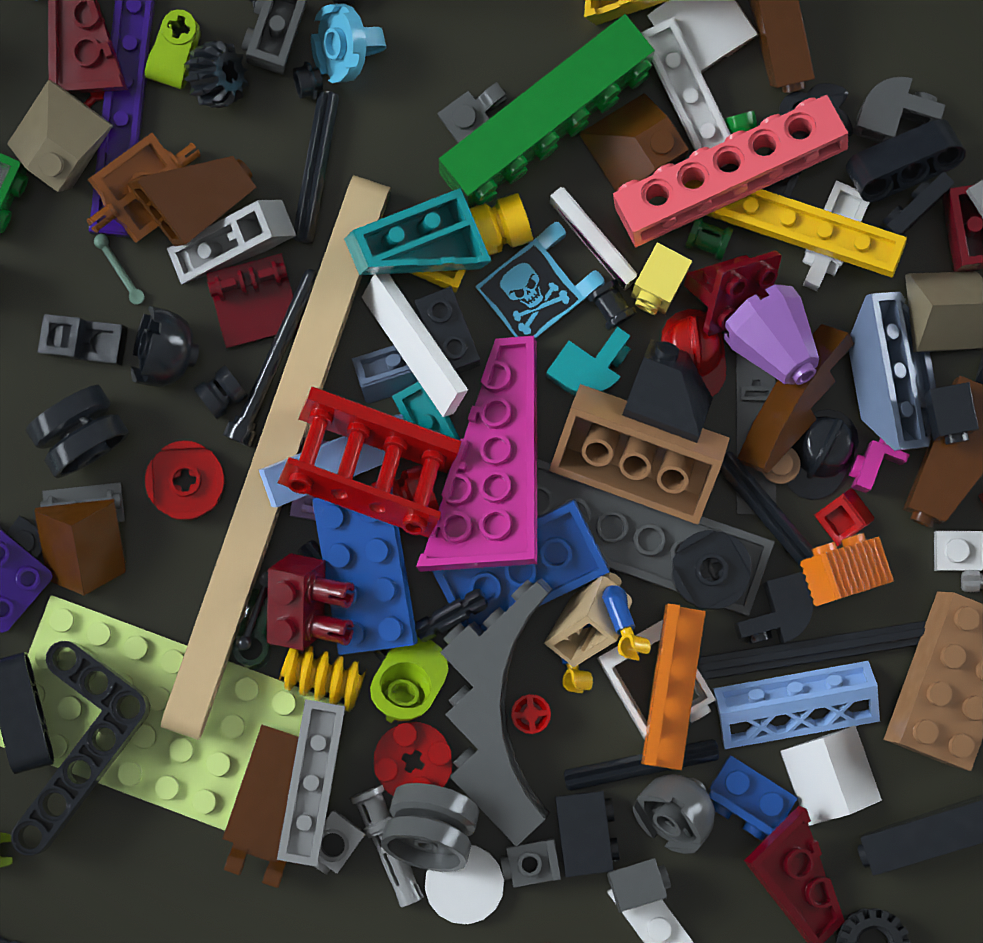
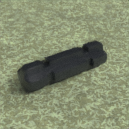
M474 589L465 594V599L458 598L434 611L432 617L425 616L416 621L415 631L418 638L422 642H427L436 637L438 631L443 633L469 619L471 613L476 615L488 607V601L484 593L480 589Z

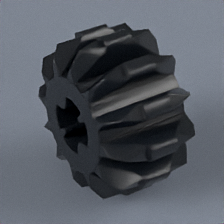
M215 40L206 42L204 45L190 51V60L184 63L189 71V75L184 80L190 82L192 87L189 95L198 96L199 105H206L211 108L216 107L218 109L228 107L229 104L243 98V89L249 86L244 78V74L249 69L243 68L241 63L243 54L235 53L234 44H227L222 41L217 42Z

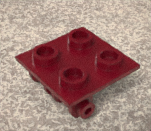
M282 253L206 273L211 297H213L226 349L277 334L293 298ZM299 321V323H298V325H297L296 330L299 329L300 321Z

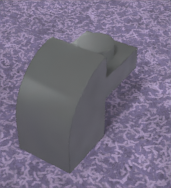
M889 78L877 84L867 95L860 107L853 134L881 143L895 137L900 118L926 124L942 118L945 104L938 103L935 96L925 92H915L914 95L909 94L913 78Z

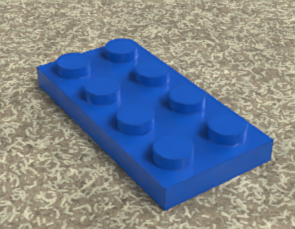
M313 498L312 502L322 560H326L325 578L353 583L355 589L353 591L347 590L349 593H354L353 602L349 608L346 609L330 604L332 617L344 620L349 619L354 625L352 628H346L353 630L350 643L346 646L337 643L338 654H351L417 644L418 638L415 631V620L399 527L320 498Z
M574 499L537 517V564L438 570L432 572L448 603L458 598L465 599V594L474 589H480L484 593L488 601V607L476 615L471 613L469 619L461 622V624L466 628L475 621L486 631L487 627L483 622L499 607L506 612L516 602L511 595L525 581L529 580L534 584L542 578L553 589L539 605L541 606L609 573L610 568Z

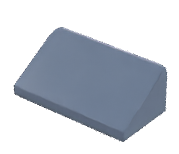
M394 345L352 358L367 404L392 397L418 382Z

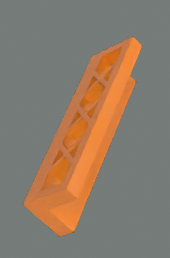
M668 603L665 605L641 764L682 770L706 611L683 608L676 604Z

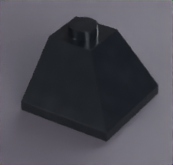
M651 339L622 415L697 443L713 397L688 352L680 350L672 343L658 342Z

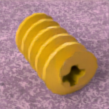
M309 645L302 654H299L298 649L289 648L279 681L284 677V688L288 691L299 682V693L302 696H306L313 687L314 698L317 701H321L327 693H329L330 704L337 705L344 698L345 711L350 712L358 699L367 669L362 675H359L358 662L354 661L345 670L342 656H339L331 665L329 664L327 651H323L316 660L314 659L313 646Z

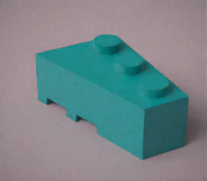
M461 188L354 229L344 238L359 275L481 269L491 262Z

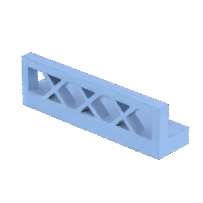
M869 661L713 688L716 699L715 703L720 717L724 749L880 722L878 685ZM868 700L869 702L868 710L857 712L848 710L854 702ZM825 707L830 710L823 718L812 719L809 717L814 709ZM786 714L791 717L785 725L774 726L769 723L775 716ZM740 722L752 724L746 732L731 734L730 724Z

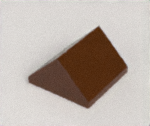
M114 499L35 508L44 564L52 573L50 582L86 595L126 572Z

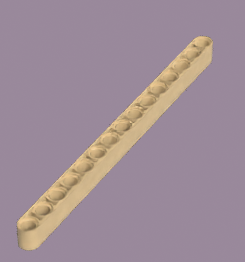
M353 175L166 705L161 728L200 740L282 508V506L271 507L259 469L301 453L310 427L309 423L298 420L302 406L311 386L323 390L362 275H359L344 238L352 230L383 218L391 187Z

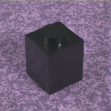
M969 382L930 389L924 394L933 441L945 439L946 445L969 441L968 434L979 429Z

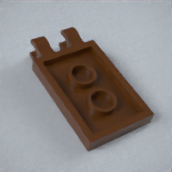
M261 724L222 838L233 842L224 870L241 875L247 855L249 854L270 861L262 883L278 888L287 865V861L277 860L299 737Z

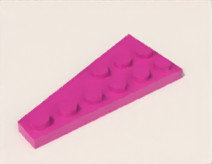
M534 336L498 338L494 341L480 381L482 386L475 406L472 405L468 416L469 424L464 438L460 439L462 442L458 455L450 468L441 494L443 499L438 510L441 512L440 519L428 539L424 554H420L416 566L420 572L537 564V341Z

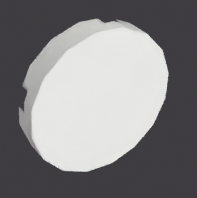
M471 845L468 861L463 869L451 872L427 870L425 891L429 904L439 916L452 923L472 924L484 920L497 908L503 896L504 878L500 865L489 852L476 845Z

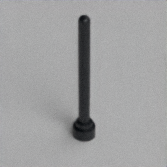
M308 269L303 273L240 416L236 415L233 422H228L223 433L224 436L252 448L258 434L254 432L257 424L254 423L306 308L318 275L315 270Z

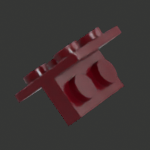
M775 250L752 258L742 255L686 274L684 286L708 306L703 332L711 336L726 331V321L748 298L757 294L760 300L769 296L765 289L773 286L778 277V270L782 255Z

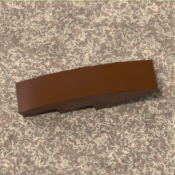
M821 324L812 336L819 356L815 375L801 385L796 383L784 384L779 380L776 382L754 420L738 455V459L743 465L767 474L817 420L811 408L836 382L830 370L854 345L848 332Z

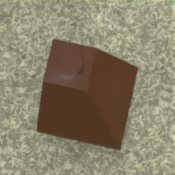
M645 93L579 133L580 138L615 192L626 182L631 180L641 181L652 176L663 165L669 163L675 165L686 159L689 151L668 116Z

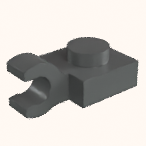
M497 82L486 89L476 100L467 91L438 112L437 115L457 143H459L489 120L486 114L507 100L505 97L506 93Z

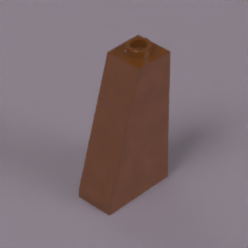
M748 0L755 28L759 34L758 39L770 86L782 87L783 93L806 88L804 81L815 79L799 0Z
M962 376L953 380L952 385L970 383L979 429L968 434L969 441L946 445L945 439L933 441L931 436L929 447L926 449L903 508L904 511L912 514L910 520L930 528L933 527L934 523L940 525L947 521L983 474V384Z

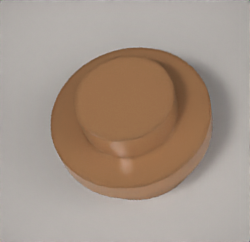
M790 448L767 474L763 473V475L775 484H785L792 481L800 470L798 454L793 448Z

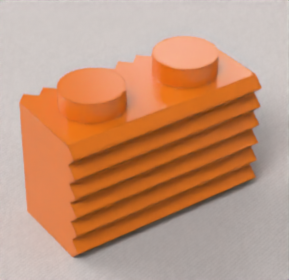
M864 533L841 540L843 547L837 549L835 542L813 548L814 556L801 561L800 566L804 568L805 581L809 583L808 589L811 591L810 596L814 599L813 604L815 606L894 582L879 536L866 540Z

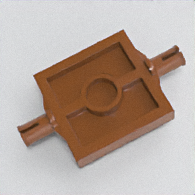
M150 133L88 179L100 195L104 205L101 210L86 219L88 225L90 226L102 217L103 220L91 228L97 233L108 223L115 220L124 227L135 243L159 225L127 184L135 178L186 167L201 156L200 151L196 150L186 158L185 155L196 148L193 143H189L188 146L173 155L163 148L153 133Z

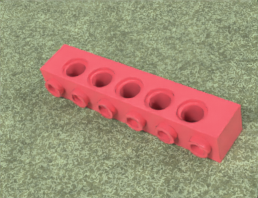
M828 95L818 99L808 98L799 103L794 110L783 115H771L764 119L760 126L747 132L743 130L734 132L719 145L712 148H700L694 151L688 159L675 165L673 163L663 165L652 176L641 181L631 180L626 182L617 192L613 193L615 209L636 248L847 150L848 132ZM797 131H804L809 134L805 139H795L791 135ZM763 147L774 151L767 156H761L756 153L758 149ZM725 164H734L739 167L733 172L720 170ZM691 180H698L703 183L702 186L696 189H689L684 186ZM658 196L667 199L664 204L659 206L649 203L652 198Z

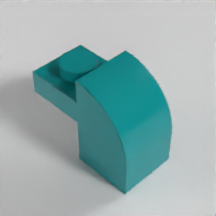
M617 327L596 358H593L574 343L568 341L546 372L545 377L573 396H576L580 384L607 393L616 386L621 377L609 368L611 365L619 368L631 351L626 346L630 335Z

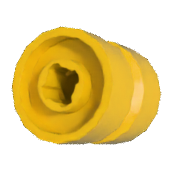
M518 193L497 199L495 207L492 208L486 203L470 208L489 256L502 252L503 244L507 243L514 248L533 241L529 221Z

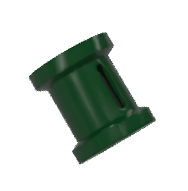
M703 217L696 219L685 248H699L714 254L716 260L721 261L734 228L728 226L726 229L703 221Z

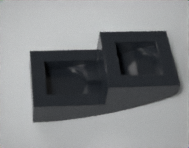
M44 314L38 353L122 366L128 327L121 324L86 321L76 317Z

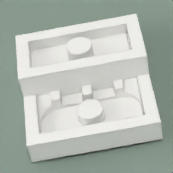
M669 0L647 15L654 26L672 17L675 18L701 73L722 58L729 57L759 35L736 0Z

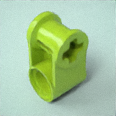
M177 9L165 15L155 45L149 54L144 74L145 78L181 90L186 86L187 81L184 79L189 75V71L184 63L190 60V51L198 46L201 37L200 26L187 11ZM185 22L190 31L188 34L181 33L178 38L173 29L174 27L181 28Z

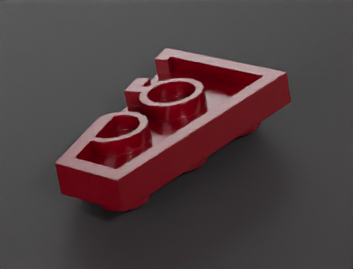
M48 0L49 80H52L70 94L128 90L98 0Z

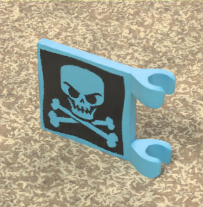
M559 222L551 224L537 238L475 286L515 337L534 336L536 339L584 301L592 292L605 284L603 276L595 270L574 286L547 252L548 249L559 243L566 236V231Z

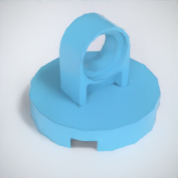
M347 4L323 6L316 14L314 21H320L318 34H311L312 56L320 73L328 74L330 77L328 81L331 83L353 81L361 73L366 56L380 53L387 48L382 28L363 27L360 16L353 7Z

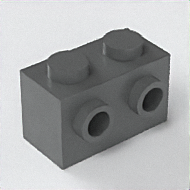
M308 0L256 1L253 13L259 14L255 29L248 27L241 47L242 50L247 51L246 63L281 75L284 74Z

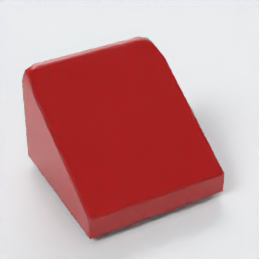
M853 488L844 492L814 515L837 547L842 544L841 540L853 536L874 520L873 514Z

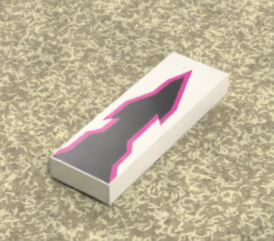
M560 187L551 194L549 203L611 276L618 280L623 290L625 291L634 284L637 278L636 271L565 188Z

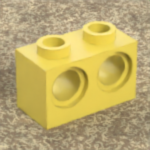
M657 242L634 285L631 297L637 300L635 305L652 315H656L657 311L665 314L682 284L692 260Z

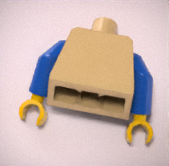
M609 572L600 576L574 593L544 642L561 657L562 665H567L562 684L569 692L583 693L584 690H591L593 685L592 674L588 671L579 670L578 664L616 642L620 634L622 637L618 643V652L621 656L639 661L638 652L644 654L650 652L649 640L636 636L633 633L635 624L629 611L632 599L621 588L622 581L614 573Z

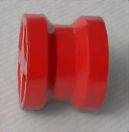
M532 694L519 698L514 703L511 711L513 724L518 730L527 734L541 732L547 727L551 717L550 707L545 699Z

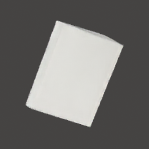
M856 726L848 727L780 751L793 790L798 798V804L807 808L811 820L808 823L809 826L850 815L882 801Z

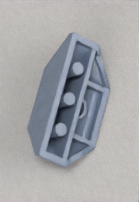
M873 293L866 295L850 334L854 345L849 349L861 420L894 451L929 447L932 432L924 394L930 389L936 388L930 352H913L909 307L905 304L906 299L902 293Z

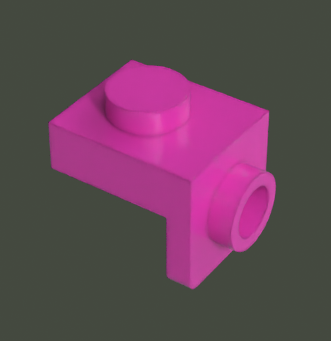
M881 438L879 442L872 440L867 444L864 455L857 454L853 461L849 476L855 479L851 488L864 493L869 492L872 489L883 459L903 465L907 462L909 454L901 450L894 451Z

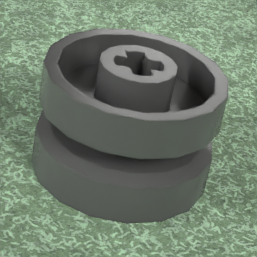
M407 783L398 786L394 792L389 810L393 818L387 821L381 841L384 851L401 862L425 870L451 872L463 869L467 864L472 845L468 836L473 835L480 813L477 804L465 795L437 785Z

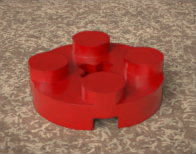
M177 441L166 445L150 461L145 474V487L148 497L158 510L173 519L194 520L203 517L217 507L225 488V474L222 464L212 451L193 441ZM182 470H189V475L196 477V484L190 485L189 491L182 492V487L174 483L175 478L181 477Z
M401 723L388 730L379 740L374 752L375 775L384 789L392 796L398 786L407 783H424L444 787L452 772V753L445 737L437 729L425 723ZM415 750H418L422 753L420 760L425 765L422 770L415 768L412 773H409L405 770L406 762L402 760V757L405 753L412 755Z

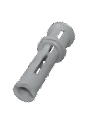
M378 785L351 797L350 801L352 804L357 805L365 824L363 832L366 833L365 835L368 838L373 839L389 880L395 890L399 905L404 907L421 900L424 896L416 882L411 866L393 858L381 846L386 823L393 817L382 795L384 787L383 785Z

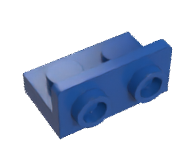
M731 755L728 756L707 790L715 812L728 820L732 814L746 822L742 829L761 841L764 840L766 835L769 836L785 820L798 799Z

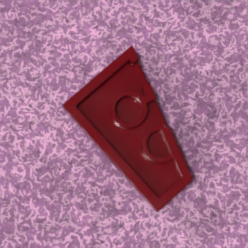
M798 806L744 862L806 942L824 943L845 920L831 879L826 877L819 857L822 855L818 841L813 839L808 824L811 820L807 808Z

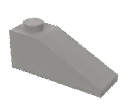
M257 200L210 225L186 245L176 247L173 245L167 248L180 283L187 284L207 276L206 273L224 269L266 252L295 237L296 233L282 200Z

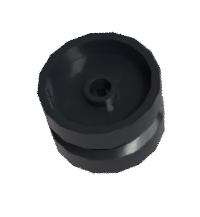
M99 384L89 386L64 398L36 417L26 428V432L38 449L52 447L44 461L56 478L65 477L93 463L117 447L130 434L119 415H105L111 402Z

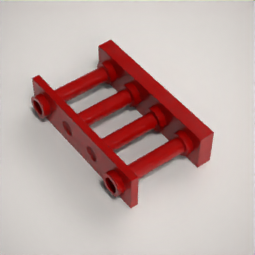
M311 386L298 420L310 424L300 459L288 457L280 474L278 484L289 487V489L296 493L309 494L403 528L409 534L422 535L429 538L441 516L440 511L428 507L438 471L448 473L458 455L462 441ZM325 430L348 438L337 474L314 466ZM363 443L385 451L375 488L352 480ZM401 457L423 466L413 501L390 493Z

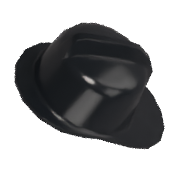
M826 409L814 412L817 420L791 447L799 456L800 470L797 476L786 484L799 497L813 500L824 498L833 493L843 481L856 455L859 444L857 429L847 416L835 410Z

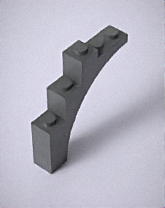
M542 578L534 584L529 580L525 581L511 595L516 602L506 612L499 607L483 622L487 627L486 631L475 621L466 628L459 623L444 638L448 645L440 652L473 686L470 690L464 685L449 699L453 707L445 715L478 750L475 752L470 746L453 762L458 769L450 777L516 847L550 814L530 788L516 761L508 733L505 703L508 671L517 641L533 612L553 590Z

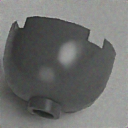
M676 774L658 777L640 793L636 799L638 801L633 806L637 822L644 831L653 839L659 834L662 838L668 840L664 847L671 851L682 854L695 853L706 841L713 829L715 808L704 785L694 778Z

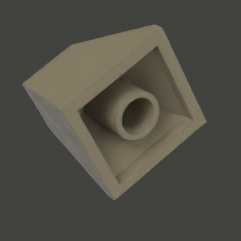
M48 80L7 144L28 171L57 192L73 188L113 127V124L58 84Z

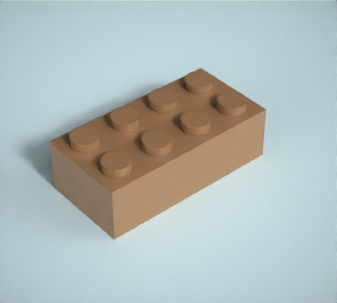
M580 384L549 471L698 525L723 463L730 438L703 428L697 443L623 416L622 414L627 403L626 400Z
M937 591L924 627L925 632L918 643L883 740L949 766L971 771L983 739V604L957 593Z

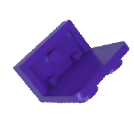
M0 527L1 633L11 628L52 579L51 571L10 538L2 527Z

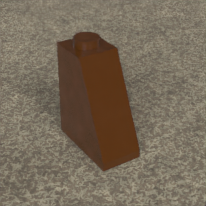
M234 156L142 176L131 180L127 184L175 247L186 245L256 188L251 180L253 175L248 166L242 160H236Z

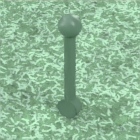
M98 234L94 238V245L103 250L130 293L129 300L134 305L142 304L145 300L144 293L135 288L109 247L108 237L105 234Z

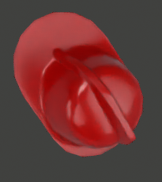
M687 309L677 312L667 320L662 329L661 342L672 343L680 350L689 353L713 397L720 391L726 379L727 367L723 334L720 332L708 336L703 332L707 313L701 310Z

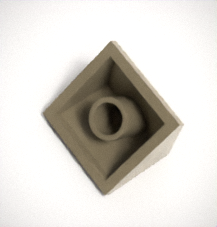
M977 271L909 273L905 275L913 352L983 349V278Z

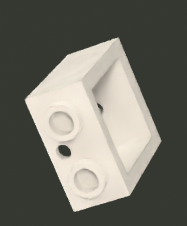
M663 620L636 636L647 638L650 645L659 641ZM617 646L598 657L597 660L645 740L647 721L614 667L628 659L619 654ZM698 669L694 689L699 697L692 701L689 719L691 723L711 712L708 704L716 700Z

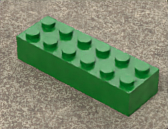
M624 14L438 158L440 176L452 191L461 188L469 209L475 205L488 204L498 194L495 189L505 181H508L510 185L515 183L528 171L526 165L538 157L542 161L550 156L559 147L556 143L567 133L573 137L589 124L587 118L597 110L601 113L609 110L619 101L620 98L617 95L629 86L633 90L641 85L650 76L648 71L652 67L651 63L655 50L628 16Z

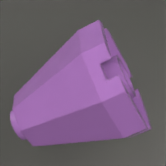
M774 284L765 289L769 296L760 300L756 294L748 298L732 314L725 324V328L729 333H724V339L733 351L782 383L801 385L815 375V368L819 362L818 352L801 297L792 286Z

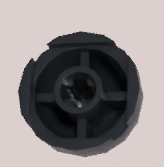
M149 306L148 310L151 315L144 314L141 319L132 354L138 356L139 368L131 366L132 381L135 383L163 387L179 380L186 372L188 366H195L199 354V345L193 343L192 329L188 322L180 315L163 308Z

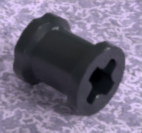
M617 279L604 284L587 297L590 303L594 302L604 316L607 331L621 325L637 313L635 307H629L621 295Z

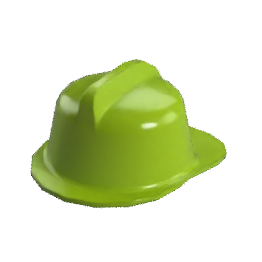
M418 638V643L415 645L392 648L375 674L370 686L371 699L377 709L386 715L388 722L392 723L394 720L410 721L422 716L430 708L443 686L448 673V661L440 653L442 648L432 640L422 642Z

